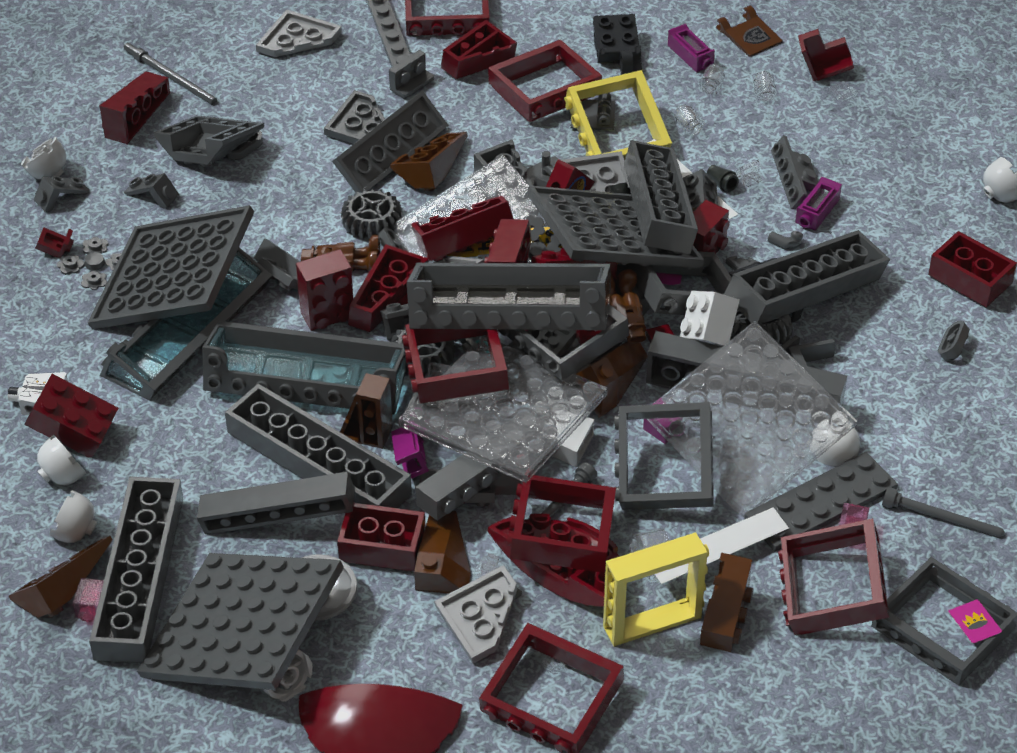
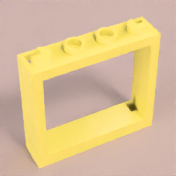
M642 70L568 87L566 97H564L565 107L571 112L572 125L579 132V142L581 146L585 147L586 156L601 154V151L580 99L631 87L652 138L657 140L649 142V144L671 148V139ZM624 148V149L612 151V152L622 151V154H623V157H624V160H625L626 154H627V151H628V148Z
M696 532L606 561L603 628L613 646L702 617V608L705 606L703 596L704 591H706L705 574L708 573L706 563L707 557H709V549L707 544L703 545ZM688 563L686 598L625 618L627 583Z

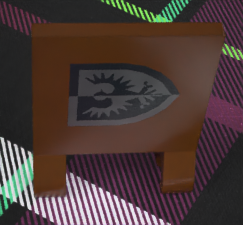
M751 5L744 7L746 13L743 14V18L747 21L734 27L730 26L725 17L717 19L719 25L716 26V29L724 33L749 57L783 42L758 17Z

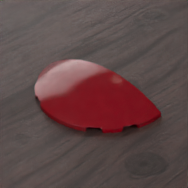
M537 513L530 514L528 519H524L522 535L597 546L599 530L568 517L564 522L551 519L550 514ZM511 517L492 524L487 530L509 559L511 546H508L506 543L508 532H514L509 531ZM610 538L606 561L620 557L617 553V545ZM510 559L526 575L549 591L577 603L604 606L606 564L604 573Z
M384 684L337 685L312 690L299 696L301 725L304 726L309 741L320 753H436L440 749V743L448 734L453 735L463 709L462 704L433 693Z

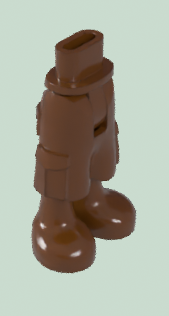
M372 235L369 239V244L363 248H356L353 242L318 245L317 247L312 245L311 249H302L301 261L341 249L352 271H355V269L370 271L380 254L379 235Z
M632 269L621 271L616 278V283L611 275L609 304L628 318L629 336L626 337L628 343H637L646 340V326L642 314L643 306L638 295L632 292L638 281L637 274Z

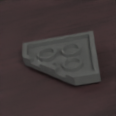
M354 90L324 127V135L348 143H356L385 120L381 110L376 105L374 96Z

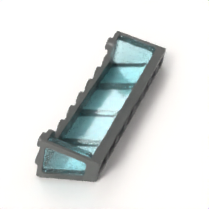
M238 248L211 310L148 320L144 327L140 325L133 332L131 340L127 341L125 339L119 344L115 342L107 350L106 354L108 356L101 364L103 369L100 376L150 401L202 350L217 322H230L267 286L272 274L241 248Z
M225 321L217 322L202 347L204 391L244 396L259 383L287 401L350 409L365 374L368 373L390 378L393 415L396 413L407 369L403 343Z

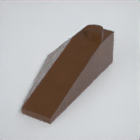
M467 132L446 133L430 141V145L414 149L415 154L400 156L390 164V167L415 189L434 190L445 180L468 134Z
M626 341L574 375L575 380L598 418L618 405L646 361L648 355L640 342L628 343Z
M456 511L446 514L438 521L429 515L414 571L415 590L449 594L470 583L471 572Z
M105 537L71 556L69 558L70 561L67 560L48 570L49 573L38 579H33L8 596L9 599L37 618L47 614L51 618L64 610L62 605L72 599L113 540L112 537Z

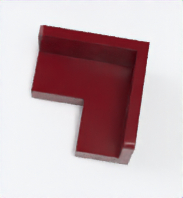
M819 29L798 35L801 51L813 81H819L854 69L853 59L845 37L824 44Z

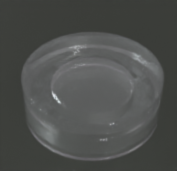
M546 654L541 656L542 668L548 673L559 674L568 667L567 664Z

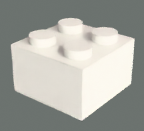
M691 291L686 302L685 318L680 326V337L728 347L740 299L717 292Z

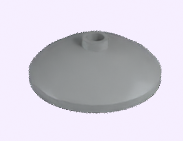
M309 555L302 557L314 559L340 560L336 557L329 555ZM342 560L344 569L315 621L339 615L351 605L356 596L357 581L355 574L350 566Z

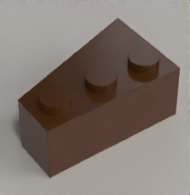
M366 373L340 433L359 444L383 449L393 428L390 378Z
M721 552L719 573L714 578L713 585L715 586L711 599L708 601L701 629L700 645L731 652L733 644H739L742 628L738 627L740 623L745 624L748 608L744 607L745 603H751L754 588L749 587L752 559Z

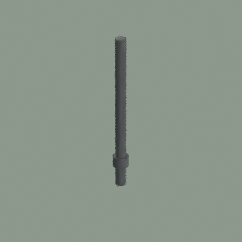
M128 42L125 43L124 50L132 54L137 61L145 62L209 104L213 105L217 102L216 97L152 58L144 49L137 48Z

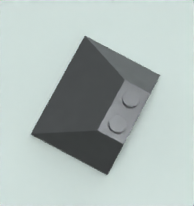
M195 115L154 132V137L173 160L183 161V164L199 163L200 166L207 167L212 166L213 162L225 157L265 126L264 123Z

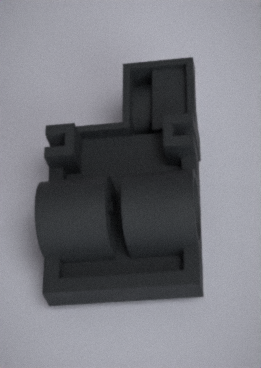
M635 14L593 16L595 50H597V62L619 61L621 75L642 70L641 46H639Z

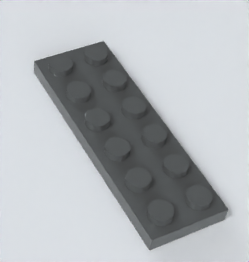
M422 90L332 162L355 192L362 193L363 189L368 191L392 172L390 164L404 154H408V156L415 153L414 149L423 147L449 125Z
M864 452L746 512L744 519L774 507L789 527L787 530L764 539L770 548L776 552L782 549L781 537L818 530L884 496L888 487L897 489L898 483L867 452Z

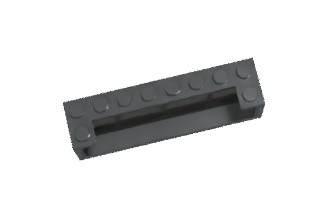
M416 263L407 281L409 328L606 330L611 291L610 264Z

